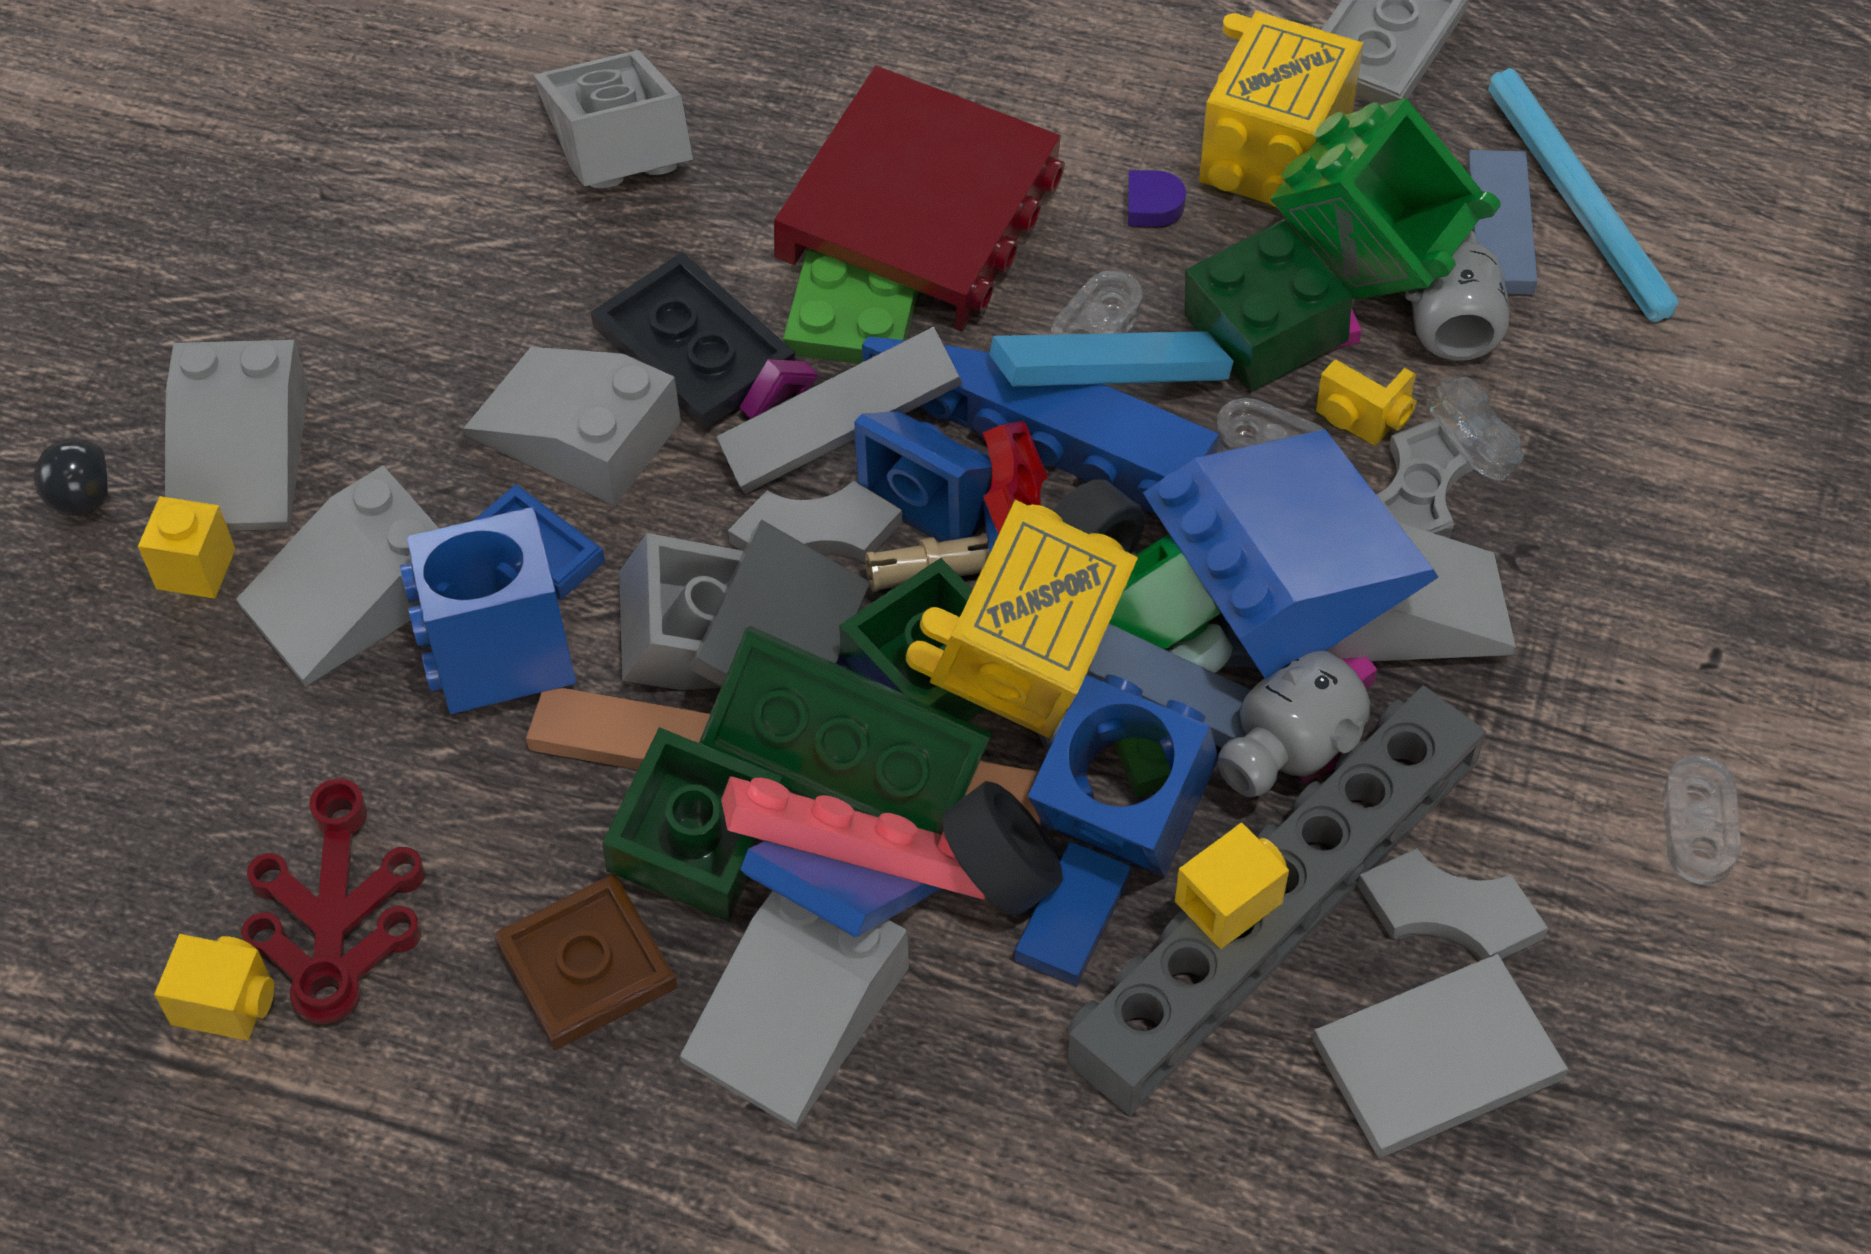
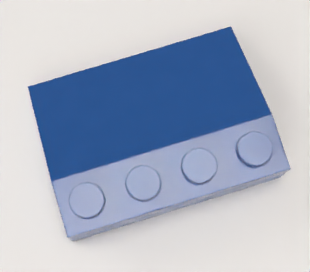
M1325 429L1194 458L1143 492L1145 498L1265 679L1288 663L1306 654L1328 650L1439 578L1430 563Z

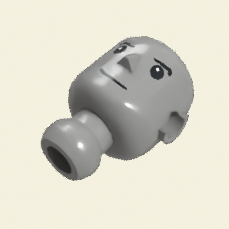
M1471 230L1452 255L1456 266L1448 276L1435 278L1429 287L1405 291L1406 299L1411 301L1414 329L1421 344L1435 356L1451 361L1472 360L1486 355L1500 344L1509 329L1510 307L1504 272L1497 256L1488 248L1479 244L1475 233Z
M1324 650L1306 654L1288 663L1267 679H1262L1246 695L1241 705L1240 718L1245 737L1231 739L1223 746L1218 755L1217 765L1220 774L1235 791L1246 797L1261 796L1267 793L1277 780L1278 771L1296 777L1316 774L1338 753H1347L1358 744L1364 726L1370 716V699L1364 683L1345 661L1333 653Z

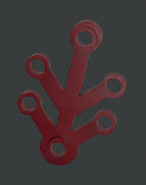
M343 778L330 779L320 784L313 791L309 801L310 811L315 824L324 833L318 898L291 875L286 861L278 854L265 853L259 855L252 860L247 869L248 880L257 896L263 899H276L315 935L313 958H311L287 938L279 918L272 913H256L250 916L241 928L242 940L258 949L262 959H270L293 980L290 988V998L296 1012L303 1019L317 1024L332 1023L348 1015L356 1006L360 997L359 979L391 951L403 953L413 949L420 941L422 934L420 924L413 910L405 906H393L380 915L376 930L343 955L344 936L394 892L408 893L414 891L423 883L425 878V869L418 852L409 847H397L384 856L379 869L348 895L352 835L364 824L367 817V806L360 788L354 782ZM339 810H350L343 817L331 818ZM402 864L414 866L411 872L406 875L396 876L392 874ZM267 871H280L278 877L273 881H259L260 877ZM398 923L410 924V928L402 935L393 936L388 934L389 930ZM271 929L275 931L273 936L267 941H253L255 935L262 930ZM325 987L338 988L333 995L327 998L315 999L317 993Z

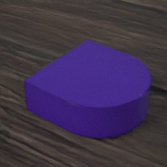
M1129 170L1128 226L1161 227L1176 222L1182 216L1185 209L1186 189L1183 182L1177 176L1165 171Z

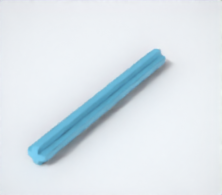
M1510 68L1502 73L1496 72L1490 78L1492 83L1488 87V91L1649 321L1655 323L1673 316L1676 312L1675 307L1678 305V298L1515 70Z

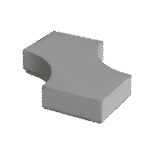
M1443 415L1391 436L1389 450L1395 460L1397 474L1392 483L1376 495L1397 522L1451 538L1454 524L1446 505L1445 497L1450 487L1458 479L1472 472L1475 458Z
M854 480L848 486L832 495L813 500L788 499L767 490L728 530L729 543L744 551L753 530L762 519L822 555H839L859 563H865L866 552H875L903 523L902 510Z
M1416 848L1359 875L1357 887L1390 937L1395 940L1414 935L1443 937L1462 945L1481 961L1495 954H1498L1501 959L1508 957L1543 940L1548 930L1547 925L1511 874L1493 880L1459 878L1433 865Z

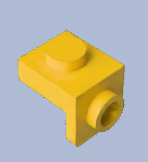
M1334 359L1321 374L1315 412L1324 416L1335 427L1346 429L1376 447L1392 428L1399 431L1410 419L1416 406V399L1411 397L1416 374L1404 368L1385 388Z

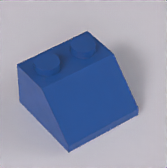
M900 411L862 413L855 420L857 474L860 485L902 510L903 522L934 537L940 542L973 537L985 523L983 496L989 492L992 484L991 460L986 453L977 449H969L944 436L934 425L928 422H918Z

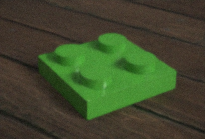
M807 251L783 342L795 351V356L861 364L863 363L862 344L867 337L907 340L919 291L821 252Z

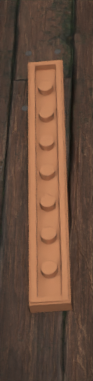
M556 688L541 693L526 741L530 751L638 770L659 727L699 743L710 714L572 689ZM981 761L967 794L985 781L997 783L1012 793L1041 827L1042 821L1028 798V794L1039 771Z

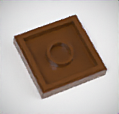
M615 873L493 933L496 945L554 1051L678 988L675 975Z

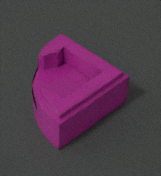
M768 359L739 408L752 419L777 406L793 393L799 395L807 391L819 374L807 362Z

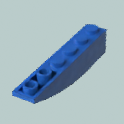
M867 337L862 344L863 362L906 340ZM944 345L963 384L919 406L933 417L953 421L977 432L982 438H984L983 432L1001 424L1023 421L1027 424L1043 465L1055 466L1084 479L1086 483L1093 479L1106 480L1132 501L1138 503L1143 509L1154 514L1156 513L1143 492L1194 458L1217 453L1218 433L1109 386L1088 384L1013 387L993 361L989 352Z

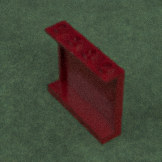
M875 65L775 217L774 258L795 266L806 247L957 306L955 329L963 332L974 312L982 314L986 310L993 294L995 285L993 280L999 271L1007 273L1018 249L1017 239L1022 231L1030 233L1033 230L1041 211L1043 195L1045 192L1053 194L1060 183L1065 162L1058 159L1061 135Z

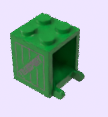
M1407 98L1382 105L1378 102H1373L1360 111L1345 115L1342 112H1337L1328 117L1316 129L1314 136L1317 141L1307 153L1294 159L1284 169L1281 175L1284 182L1270 198L1272 203L1356 300L1429 287L1435 278L1448 276L1456 266L1452 255L1480 219L1493 217L1501 206L1500 200L1494 194L1481 190Z

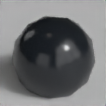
M69 438L57 441L45 449L35 465L34 472L36 490L44 503L60 514L73 516L91 513L106 502L108 495L106 462L102 448L89 440Z

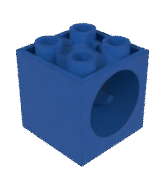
M534 507L406 536L412 562L400 565V570L409 603L420 600V605L408 608L417 645L422 648L431 646L432 652L422 654L430 691L443 689L450 714L577 684L556 591Z
M1107 674L1104 680L1100 681L1085 675L1081 687L1068 708L1034 781L1028 798L1044 827L1165 878L1217 764L1218 754L1211 728L1203 723L1205 716L1201 712L1184 703L1168 700L1166 706L1163 707L1141 698L1143 690L1121 677ZM1127 738L1148 739L1162 746L1171 773L1166 783L1155 795L1141 803L1122 807L1106 805L1093 799L1095 797L1086 772L1092 760L1101 750L1116 741Z

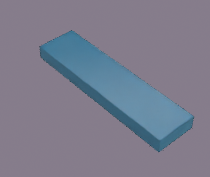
M1208 331L993 336L989 352L993 361L1013 387L1224 381V379H1229L1234 362Z

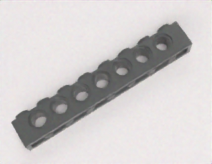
M1424 685L1406 702H1403L1401 699L1395 700L1380 717L1376 725L1377 731L1365 743L1359 740L1354 749L1347 753H1342L1336 762L1335 772L1322 785L1314 781L1303 790L1293 805V814L1279 827L1272 823L1257 836L1258 839H1268L1278 848L1289 869L1286 889L1289 893L1284 894L1283 903L1244 932L1246 937L1234 939L1221 950L1184 911L1178 913L1164 929L1160 937L1161 944L1146 958L1141 955L1132 958L1118 974L1114 983L1115 989L1100 1004L1092 1000L1085 1004L1074 1016L1067 1030L1069 1033L1067 1064L1130 1117L1357 887L1359 875L1377 867L1477 765L1486 730ZM1393 759H1405L1414 765H1402ZM1363 800L1372 804L1374 807H1359L1353 804L1351 801ZM1321 842L1332 849L1320 851L1310 847L1307 843ZM1188 972L1198 976L1202 981L1197 984L1186 985L1176 981L1172 976L1177 973ZM1140 1017L1151 1020L1157 1027L1149 1031H1138L1129 1027L1125 1022Z

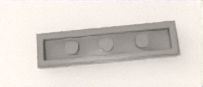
M932 327L716 437L740 488L747 494L854 440V422L862 413L900 411L905 414L955 389L963 383L938 333Z

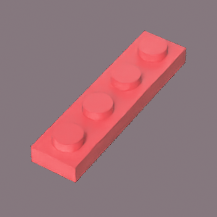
M731 776L721 799L728 831L983 900L985 898V895L975 886L960 866L950 849L944 832L941 835L919 829L908 819L892 813H883L876 817L854 811L846 802L831 796L822 795L814 800L790 793L783 785L770 779L754 778L749 782Z

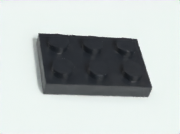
M683 252L590 312L593 328L621 354H625L675 377L679 407L703 430H706L742 404L768 359L796 361L795 351Z

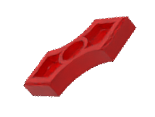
M1023 421L1001 424L983 432L992 466L991 488L983 498L998 535L1015 500L1028 506H1041V486L1048 478L1027 424Z

